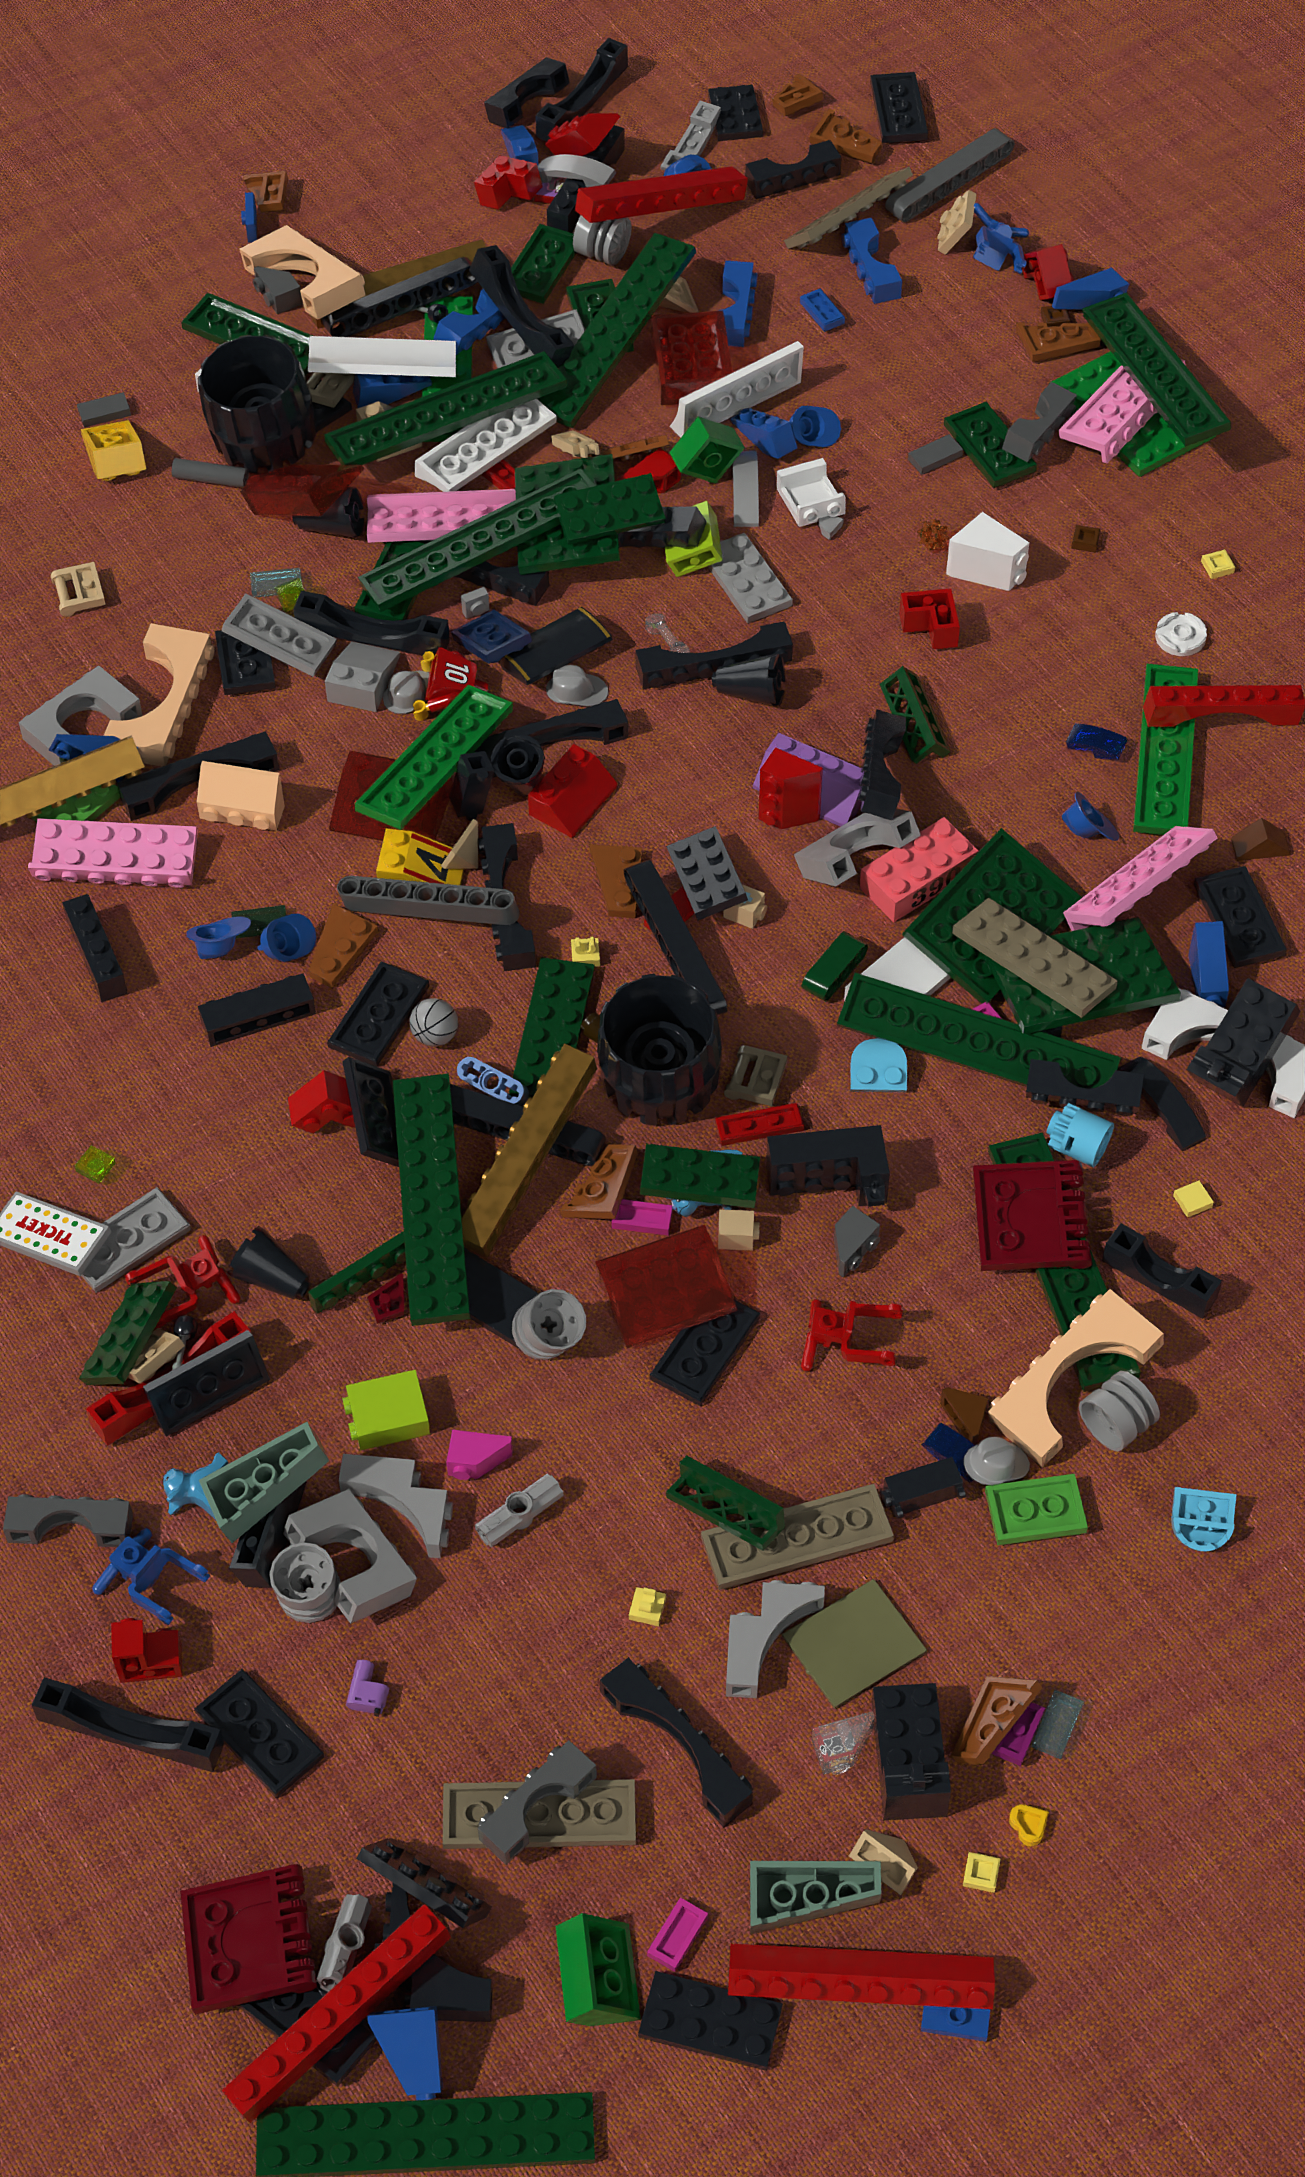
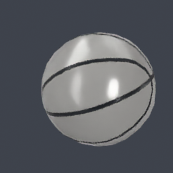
M438 998L426 999L421 1001L412 1010L410 1029L420 1043L431 1047L441 1046L448 1043L455 1036L458 1029V1016L448 1002Z

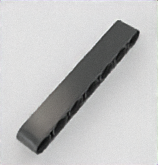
M997 128L988 131L891 194L886 201L885 209L902 222L911 220L1006 158L1014 148V140Z
M346 876L337 884V890L343 904L350 911L499 925L513 924L520 917L515 897L511 891L506 889L361 876Z

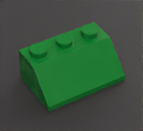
M581 1913L556 1925L566 2022L585 2026H598L641 2019L629 1923Z

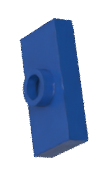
M253 192L245 193V211H241L242 225H246L248 243L257 240V210Z
M821 288L800 296V304L824 332L845 324L844 315Z
M923 2006L921 2032L986 2042L990 2009Z

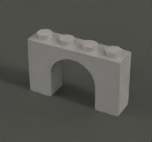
M97 666L75 683L67 686L54 698L46 701L33 713L25 716L19 722L22 738L55 766L68 761V759L60 758L48 750L57 734H69L61 726L70 715L79 711L93 710L103 713L110 720H131L143 716L140 700L103 668Z
M896 808L892 820L863 813L795 853L794 857L803 878L837 886L857 874L850 854L860 849L880 844L901 848L921 836L911 811Z
M349 1489L288 1516L283 1534L291 1545L304 1542L321 1547L332 1542H344L359 1548L368 1557L371 1568L339 1583L334 1598L335 1604L350 1624L411 1596L417 1580L414 1570L404 1562L398 1554L395 1545L388 1541L381 1532L379 1524L371 1519L364 1510L362 1502L355 1498Z

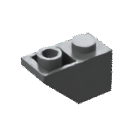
M259 266L254 268L255 278L253 279V285L258 293H262L265 303L268 307L271 306L276 314L302 305L301 287L290 272Z
M854 1206L835 1224L834 1229L838 1273L842 1277L850 1270H856L866 1252H872L880 1242V1224Z

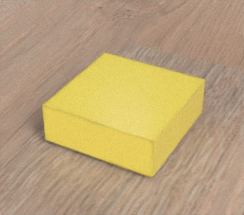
M1226 550L1202 555L1201 562L1211 579L1235 572V565Z
M1200 1180L1174 1190L1173 1196L1187 1218L1213 1207L1214 1202Z
M969 1852L963 1886L995 1893L1001 1858Z

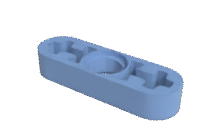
M474 1057L462 1059L457 1066L459 1078L494 1098L519 1106L525 1105L529 1098V1091L522 1083ZM469 1067L474 1068L481 1073L480 1077L478 1078L468 1073L467 1069ZM492 1076H498V1085L493 1089H488V1079ZM506 1087L517 1091L519 1096L516 1098L505 1092Z

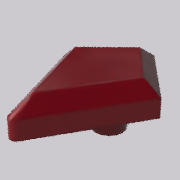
M402 1273L367 1297L377 1324L405 1314L404 1276Z

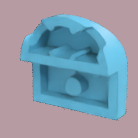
M879 1038L861 1042L854 1049L851 1057L850 1092H907V1058L904 1050L895 1042Z
M1174 1487L1171 1524L1175 1536L1182 1544L1196 1551H1212L1224 1545L1230 1539L1235 1526L1236 1494Z

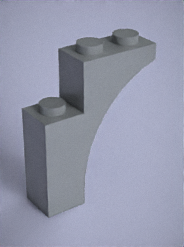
M343 1454L339 1475L340 1491L343 1492L349 1489L354 1496L374 1499L394 1508L404 1515L418 1530L426 1546L428 1557L441 1558L442 1547L447 1548L449 1541V1529H445L446 1520H451L453 1513V1502H448L447 1490L420 1488L421 1472L416 1471L415 1460Z
M774 1580L769 1583L763 1582L761 1616H754L747 1612L730 1615L726 1697L757 1698L759 1673L770 1646L792 1623L809 1614L823 1610L825 1586H820L813 1582H803L801 1584H787L781 1580Z

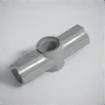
M546 1474L522 1492L511 1493L507 1497L505 1504L475 1524V1529L486 1545L493 1547L515 1530L527 1528L532 1523L533 1517L563 1497V1490L552 1475ZM516 1508L526 1509L522 1513H516L513 1511Z
M347 1894L344 1897L332 1935L325 1943V1956L316 1981L320 1984V1988L327 1992L351 1972L357 1951L364 1943V1930L372 1905L369 1904L368 1898L360 1894Z

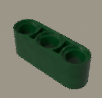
M843 931L807 972L801 985L802 989L827 1002L864 959L868 951V944Z

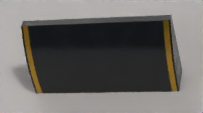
M580 607L531 633L532 642L525 645L520 651L511 652L503 656L500 660L502 670L528 686L613 639L597 618L583 607Z

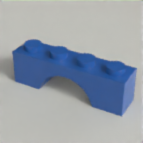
M867 218L845 223L842 243L844 248L849 250L851 263H855L857 267L858 278L864 282L866 295H870L874 304L900 299L902 279L895 265L881 263L871 256L878 251L879 232L873 219Z
M725 260L723 295L730 297L736 303L726 309L718 310L715 327V345L744 347L745 337H750L751 323H747V320L752 321L753 306H750V304L755 302V289H752V287H757L758 273L753 272V262Z
M482 289L475 307L479 314L464 315L452 311L439 321L433 339L456 341L457 355L462 350H468L477 339L481 340L490 329H496L500 322L505 319V316L485 290Z

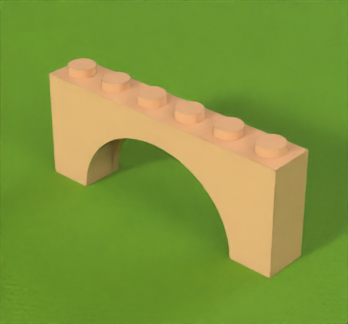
M287 225L240 248L245 270L253 275L254 268L257 266L275 270H301L316 275V278L308 286L300 290L305 311L317 320L365 296L363 286L365 281L361 273L356 272L346 263L344 264L334 255L329 254L322 247L317 246L310 239L305 238L298 231L293 230Z
M151 623L143 641L146 659L161 664L171 673L174 678L172 688L166 699L148 714L131 720H110L103 736H115L123 739L132 735L136 746L139 747L138 751L143 763L163 767L166 766L168 759L174 755L176 739L182 735L183 722L185 718L190 716L192 700L198 696L200 680H204L206 676L207 663L213 659L215 648L214 645H211L210 634Z
M1111 1289L1104 1295L1099 1294L1090 1304V1309L1084 1315L1080 1314L1070 1324L1071 1329L1064 1336L1058 1335L1050 1344V1350L1044 1356H1037L1030 1364V1370L1023 1377L1021 1375L1016 1377L1009 1386L1010 1390L1003 1397L998 1396L989 1406L990 1423L1042 1468L1063 1448L1062 1436L1053 1427L1047 1414L1048 1397L1060 1375L1075 1362L1101 1353L1126 1355L1144 1365L1164 1344V1333Z

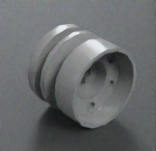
M580 216L573 236L574 251L589 258L595 257L598 261L605 262L610 266L616 265L622 259L628 247L632 228L631 220L621 218L590 223Z
M557 1289L541 1292L525 1303L516 1312L512 1321V1335L516 1345L524 1354L539 1360L557 1357L573 1347L582 1338L586 1329V1314L582 1304L574 1295Z
M1126 1371L1115 1373L1111 1379L1102 1384L1101 1389L1093 1391L1079 1404L1080 1415L1092 1435L1101 1444L1117 1452L1135 1440L1137 1433L1146 1431L1150 1425L1157 1422L1160 1416L1158 1404L1148 1388L1137 1377Z
M302 1542L290 1545L277 1555L272 1562L270 1580L279 1604L286 1615L298 1622L312 1623L323 1620L332 1614L337 1607L334 1598L341 1582L334 1563L326 1550L316 1544Z

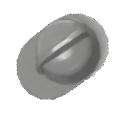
M565 665L558 670H554L553 678L546 686V692L549 698L557 703L594 706L606 700L608 687L599 677L586 674L579 666Z
M420 670L401 671L393 675L383 696L386 708L395 714H406L414 711L413 704L415 701H428L425 700L429 672Z
M988 1437L982 1440L978 1445L970 1448L964 1456L966 1472L972 1479L985 1485H997L1023 1478L1028 1473L1030 1466L1027 1455L1021 1448L1000 1437Z

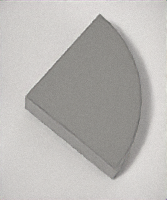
M838 516L819 518L818 525L822 535L830 540L843 526V519Z

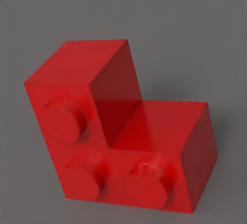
M501 155L474 181L480 205L498 210L511 196L531 200L543 187L537 163Z
M1063 244L1041 248L1024 254V259L1027 261L1025 268L1022 267L1024 278L1034 277L1040 300L1053 298L1057 287L1074 281L1072 273L1069 272L1067 264L1068 254L1066 249L1063 248Z
M951 588L901 593L899 616L903 633L928 630L932 650L958 647L960 625Z
M323 1070L288 1097L291 1125L312 1134L331 1120L352 1128L355 1127L346 1078Z
M125 1618L120 1620V1622L111 1623L112 1660L120 1683L183 1677L182 1642L178 1630L160 1628L155 1632L147 1633L143 1620Z

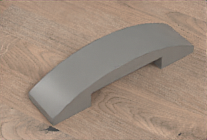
M699 101L690 116L691 123L675 150H670L660 166L661 170L665 171L672 163L690 154L701 155L714 130L721 107Z
M554 155L542 160L538 165L541 181L544 183H550L553 177L580 179L584 181L586 187L609 184L616 174L615 169L608 165L577 155Z
M742 451L732 463L734 527H759L757 451Z

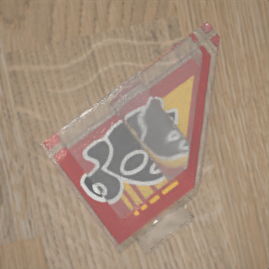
M873 1711L813 1728L812 1744L823 1775L831 1772L834 1775L842 1774L854 1766L873 1731L875 1720Z

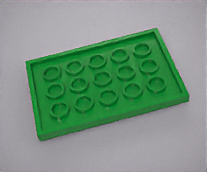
M1110 351L1051 382L1077 395L1074 405H1076L1075 414L1121 364ZM1157 412L1146 422L1144 427L1139 429L1131 441L1122 447L1117 456L1133 472L1141 477L1216 436L1185 447L1163 417Z

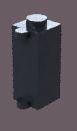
M485 751L460 755L449 797L457 816H466L469 821L476 820L478 814H483L494 774V768Z
M953 1457L885 1477L883 1490L880 1491L883 1505L885 1508L890 1507L893 1517L897 1519L904 1517L903 1514L957 1497L959 1499L966 1498L963 1480Z

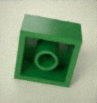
M698 416L669 453L680 473L716 484L745 447L733 427Z

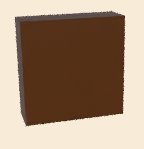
M1052 306L1041 307L1040 314L1043 322L1047 323V326L1060 327L1063 323H1070L1066 309H1054Z
M1076 525L1071 549L1096 553L1101 529Z

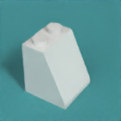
M982 512L950 539L946 574L950 577L1009 591L1016 584H1021L1026 578L1029 542Z

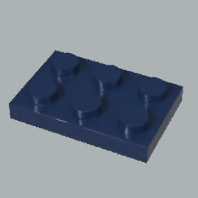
M492 610L451 631L454 641L488 664L498 662L503 656L511 652L520 651L525 645L532 642L528 631L496 610Z

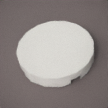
M1178 612L1163 616L1158 622L1155 637L1157 644L1169 654L1191 656L1204 647L1207 629L1201 619L1193 614L1185 613V615H1178Z

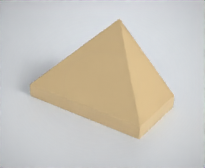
M473 819L441 867L444 869L478 868V822Z
M867 1829L863 1831L849 1855L855 1861H881V1881L900 1895L904 1892L918 1868L903 1839Z

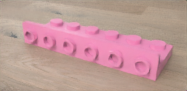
M1121 365L1059 429V436L1062 439L1101 451L1102 462L1108 463L1158 411Z
M501 489L368 495V543L435 540L515 501L516 490Z
M37 819L32 863L28 864V869L32 877L41 881L58 878L66 882L88 880L91 883L101 884L104 881H115V883L120 885H129L131 882L142 883L145 886L168 884L171 887L182 888L184 885H192L198 829L195 826Z
M1181 826L1172 828L1063 912L1071 931L1088 928L1090 925L1105 927L1112 924L1119 914L1130 910L1137 900L1152 893L1155 886L1170 879L1173 872L1188 865L1191 858L1198 853L1206 851L1209 848V844L1217 839L1214 829Z

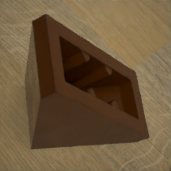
M1260 818L1231 838L1237 861L1290 855L1284 831L1263 818Z
M946 1387L942 1389L940 1404L968 1447L972 1448L977 1445L988 1398Z

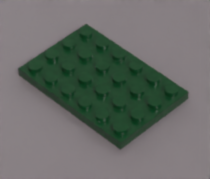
M613 454L515 468L516 500L579 469L584 471L595 486L614 482ZM560 524L517 545L520 575L620 561L619 533L567 545Z
M1002 828L902 934L981 1004L989 1003L1001 989L984 957L985 954L954 935L953 926L987 898H990L1047 936H1050L1064 921L1065 916L1063 912L1082 898Z
M1139 917L1113 922L1105 927L1093 926L1049 936L1117 980L1116 989L1082 1018L984 955L1023 1034L1180 1000L1181 992Z

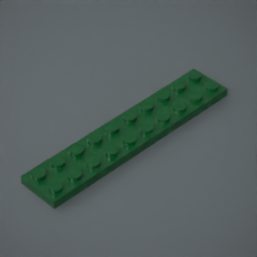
M657 233L653 234L579 338L570 357L558 368L567 380V387L537 398L557 416V423L571 428L576 425L696 254L695 246Z
M1127 292L1082 308L1083 317L1185 447L1231 430V421Z
M545 351L328 432L324 434L326 444L345 471L566 388L567 380Z
M582 469L574 471L359 576L360 585L379 611L382 612L560 525L561 523L553 501L554 495L595 485Z
M854 973L837 1022L838 1027L876 1039L895 1042L900 1047L1027 1087L1031 1059L1058 1062L1063 1075L1070 1083L1086 1089L1096 1088L1105 1084L1112 1077L1115 1070L1118 1069L1121 1057L1040 1031L1023 1034L1018 1024L859 973Z
M449 1073L393 1080L411 1325L418 1326L470 1319Z
M1043 1132L989 1145L988 1153L993 1164L1054 1161ZM1067 1237V1240H1079V1241H1080V1240H1085V1241H1087V1240H1086V1237H1084V1238H1077V1239H1071V1238H1068V1237ZM1092 1252V1265L1088 1268L1073 1269L1069 1266L1034 1268L1062 1336L1071 1329L1070 1324L1078 1315H1084L1090 1309V1304L1099 1294L1104 1295L1107 1292ZM1117 1353L1095 1354L1073 1364L1083 1392L1102 1388V1384L1119 1371L1129 1372L1137 1378L1140 1377L1141 1373L1135 1359Z
M592 2092L266 2108L257 2116L256 2177H325L595 2163Z

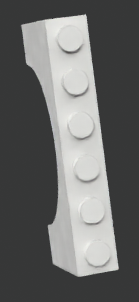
M1178 988L1181 992L1180 1000L1161 1005L1144 1034L1142 1049L1167 1060L1174 1051L1186 1044L1197 1041H1210L1228 1010L1212 1001H1207L1193 995L1188 990ZM1286 1035L1266 1068L1273 1090L1268 1107L1295 1118L1305 1100V1044Z

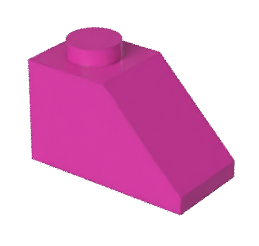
M452 1430L446 1461L448 1475L460 1480L480 1478L512 1456V1437Z

